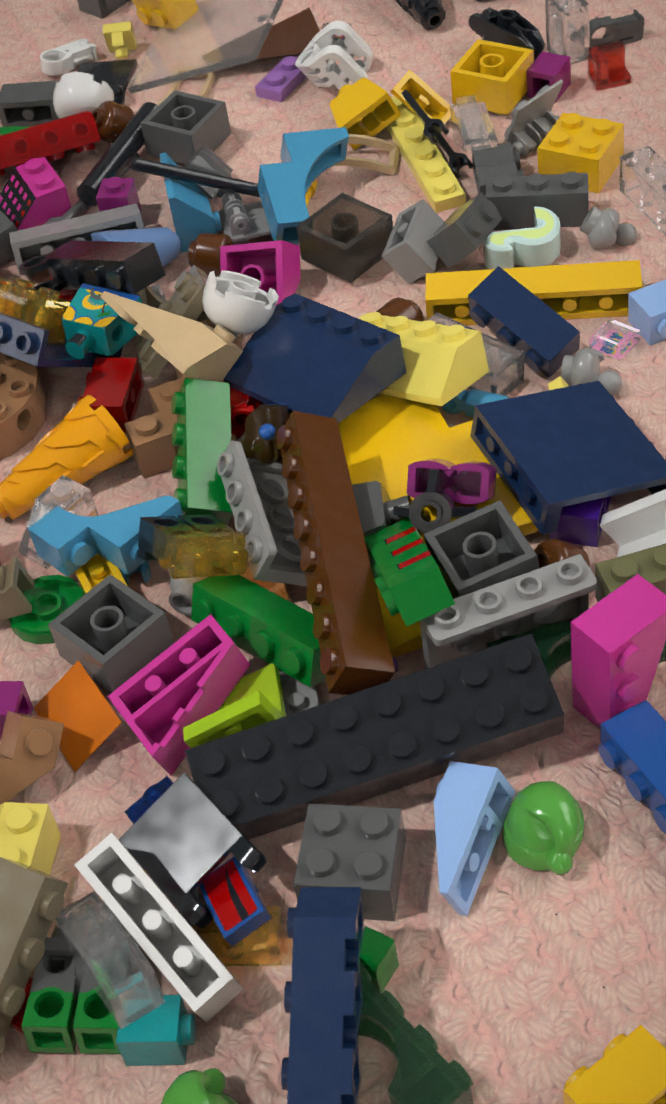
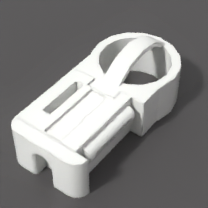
M84 38L44 51L40 55L42 72L51 76L64 74L82 63L98 60L96 45L93 43L89 44V40Z

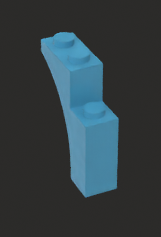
M346 127L283 133L280 154L282 163L260 165L257 189L273 241L283 240L296 245L308 243L311 219L307 210L305 195L313 181L321 173L345 160L349 140Z

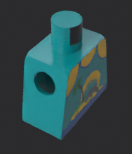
M83 283L62 316V324L67 339L65 347L69 355L76 359H82L88 352L106 356L116 353L137 332L134 330V325L121 318L100 296L106 291L142 303L141 296Z

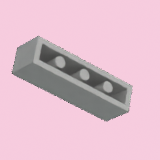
M136 203L10 232L9 236L18 273L21 275L18 268L20 264L33 257L49 254L71 240L89 241L92 240L90 235L99 231L144 229V225Z

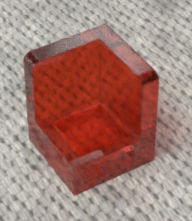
M622 41L587 48L588 77L596 91L631 84V75L625 67V45Z

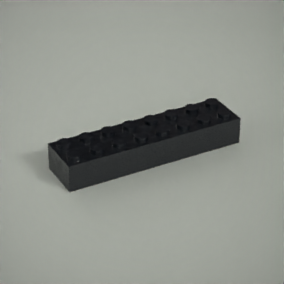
M531 633L187 749L185 753L193 781L249 840L305 821L308 803L349 806L444 774L450 761L473 764L564 732V712Z

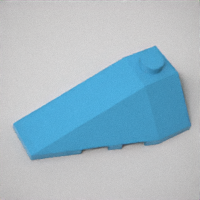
M166 153L159 154L161 163L177 166ZM164 177L175 231L181 242L180 253L187 252L191 241H195L199 234H216V232L222 231L219 212H212L209 199L199 188L190 182Z

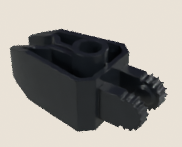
M487 8L482 11V14H472L468 19L469 26L476 34L482 37V40L532 49L534 60L544 50L545 43L539 30L515 10L503 9L498 12L494 8Z

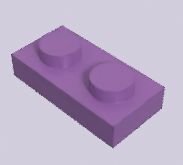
M285 56L255 86L256 96L282 103L306 78L295 66L297 57Z

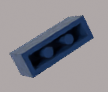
M499 266L468 295L469 314L473 321L482 328L487 326L491 329L505 348L509 350L514 348L522 355L527 366L535 372L540 370L550 378L562 366L565 355H573L580 349V331Z

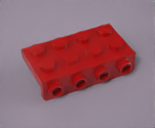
M84 111L1 135L0 176L6 174L4 168L23 165L30 159L45 157L49 162L65 157L64 151L74 149L77 153L94 149V142L101 141L93 114L89 111Z

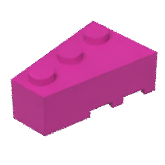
M639 574L632 577L571 621L573 708L599 730H601V723L647 700L666 642V594Z
M210 614L108 695V698L150 755L172 776L185 758V750L190 749L184 742L183 728L218 711L249 668L250 663Z

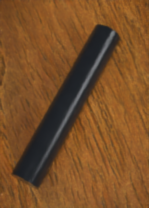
M146 102L140 107L79 185L77 195L83 203L89 206L98 205L96 196L102 180L119 177L128 166L130 159L138 153L145 143L140 123L158 105Z

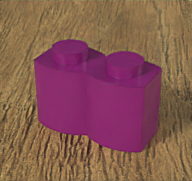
M427 459L408 465L407 494L413 498L426 492L430 469H441V491L447 493L453 501L463 504H477L495 497L497 468L488 463L470 461L455 465L443 459Z

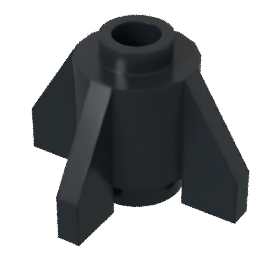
M430 469L426 492L419 494L410 506H393V515L409 517L412 525L418 531L427 533L452 522L455 517H463L477 511L478 506H455L453 499L447 493L441 491V469ZM430 505L434 506L437 510V517L433 521H431V516L425 515L424 508Z

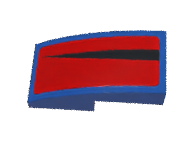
M235 856L210 873L199 885L204 900L221 934L232 947L272 918L259 897V890L248 871Z

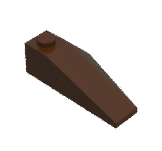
M309 7L204 61L211 68L281 59L285 56L297 57L300 56L320 29Z

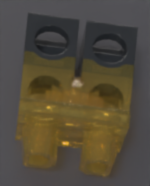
M212 514L178 515V518L175 516L140 517L138 557L143 561L158 560L163 569H169V576L173 579L240 575L246 573L248 552L244 549L245 534L240 531L235 532V530Z

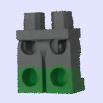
M58 920L52 936L45 939V951L41 961L35 968L22 1022V1029L30 1052L74 1053L77 1040L80 1053L121 1054L116 1044L122 996H130L135 967L127 929L120 921H106L101 924L99 938H84V930L81 923L75 920Z

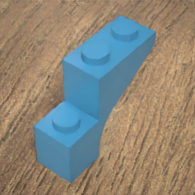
M162 496L114 512L92 517L75 515L57 506L30 526L28 531L37 555L67 577L86 564L97 553L129 575L141 564L147 562L138 557L140 517L175 516L178 518V515H183L179 500L172 496Z

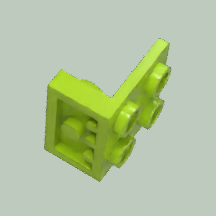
M271 663L241 678L218 711L183 728L184 742L190 748L285 717L286 712L279 669Z

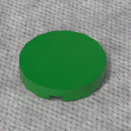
M47 575L33 579L35 582L33 589L21 590L32 605V612L9 618L13 632L23 641L34 644L55 643L48 624L85 595L78 582L74 579L62 575Z

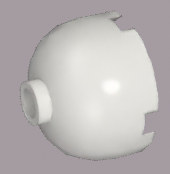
M65 73L61 76V80L56 82L53 93V105L56 115L60 119L84 111L92 113L104 101L114 102L113 90L103 80L102 84L93 81L94 75L89 73Z
M222 270L220 277H215L214 271L209 273L202 302L204 311L210 321L215 325L223 326L237 338L239 334L248 335L257 332L266 325L273 315L279 296L271 287L268 293L259 289L261 281L237 272Z

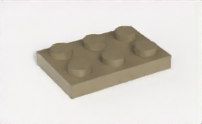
M195 265L192 266L189 272L184 271L175 283V293L169 301L164 300L158 309L196 321L204 309L202 298L208 279L207 274ZM139 335L135 343V352L143 373L156 379L168 361L151 347L153 342Z

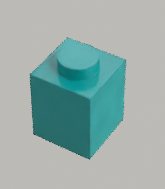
M122 996L116 1044L125 1065H185L187 1045H194L196 1021L194 1014L187 1013L182 996Z

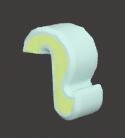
M534 207L535 227L490 233L484 240L486 268L496 269L499 266L504 269L514 268V265L535 267L551 264L560 256L561 224L558 216L547 208Z

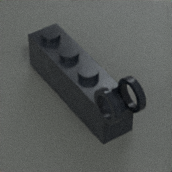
M71 240L49 254L28 259L18 267L21 275L24 276L41 272L47 268L49 269L52 280L42 282L30 289L29 294L32 300H42L51 297L62 289L79 290L83 283L136 294L166 275L156 247L151 242Z

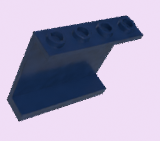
M600 381L475 405L471 438L489 463L497 468V474L542 535L557 532L562 507L647 488L651 494L666 489V460Z

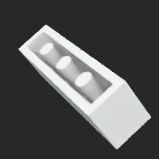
M110 833L74 864L186 1003L206 1023L244 989L113 833Z

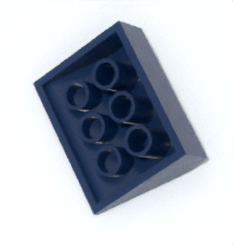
M294 293L275 306L273 315L266 325L257 332H254L243 348L242 354L225 376L224 382L230 383L231 388L266 404H287L289 415H291L292 411L335 418L339 424L407 372L400 335Z

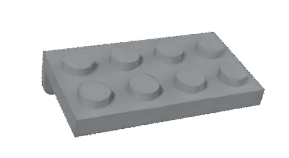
M230 441L225 452H222L218 458L217 472L221 476L226 491V500L230 504L235 519V528L239 532L244 547V556L249 563L254 580L307 586L305 572L300 568L301 551L299 541L294 537L295 521L292 508L288 506L289 491L287 480L282 476L283 464L272 463L269 465L255 459L246 458L241 442Z
M578 554L453 599L454 605L420 620L425 669L531 633L537 646L570 635L571 621L589 609L588 593L593 592L597 588V578L582 555Z

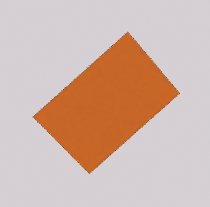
M79 660L34 707L39 717L64 724L59 748L74 772L122 723Z

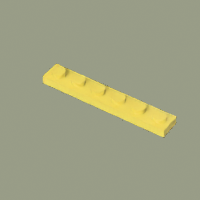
M392 96L391 99L402 115L386 128L395 144L399 147L400 153L431 207L437 213L464 205L466 203V194L436 144H431L425 136L423 123L399 99Z

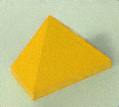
M410 69L390 91L415 113L401 94L406 89L429 118L440 119L444 124L456 111Z

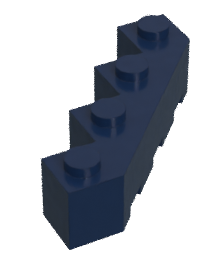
M301 887L296 907H289L287 934L289 939H293L292 980L286 981L284 989V1008L286 1013H290L289 1057L283 1058L281 1067V1085L283 1090H287V1104H358L361 1085L358 1032L363 1007L360 955L365 931L361 887Z

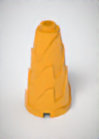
M87 395L79 400L64 419L49 431L32 452L11 469L12 473L0 483V518L2 520L7 516L14 520L36 506L39 508L63 492L80 486L107 469L125 462L134 454L131 448L122 449L130 442L104 406L101 405L95 411L90 407L96 401L94 397Z

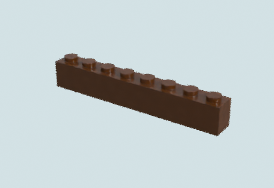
M292 411L285 426L282 425L278 430L276 445L281 450L283 460L282 476L287 480L289 491L288 506L292 508L295 521L294 537L298 539L301 551L300 568L305 572L308 586L306 597L308 604L312 607L314 617L313 634L318 639L321 652L320 669L325 674L329 693L350 695L389 682L395 674V668L337 419Z

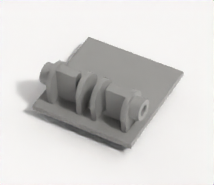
M559 80L550 87L548 85L544 86L535 97L529 101H521L512 112L513 119L504 133V142H510L512 150H518L520 156H525L538 147L560 116H555L551 113L563 80Z
M226 191L223 194V210L218 211L224 234L229 235L233 242L245 243L251 238L264 235L272 236L261 201L244 205L239 193Z

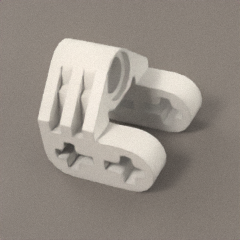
M333 21L313 37L297 58L295 66L316 87H330L334 84L340 90L342 86L349 84V80L356 82L364 77L368 79L366 72L371 68L373 51L350 25L343 21ZM336 34L338 37L344 35L345 39L344 41L340 38L335 40L334 35ZM354 55L358 58L364 56V62L361 59L355 61Z

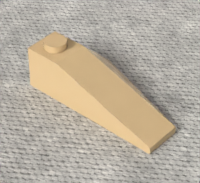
M106 291L100 296L121 318L134 325V330L140 336L153 342L151 347L187 376L195 379L222 382L243 352L241 348L233 343L236 338L235 335L219 324L212 328L201 322Z

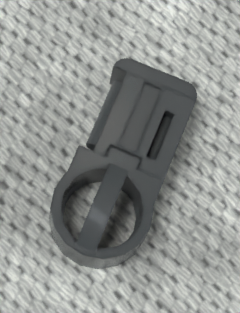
M634 9V14L612 19L610 16L594 18L584 26L581 34L582 40L593 52H602L610 48L640 41L644 35V17ZM606 27L602 38H591L598 29Z

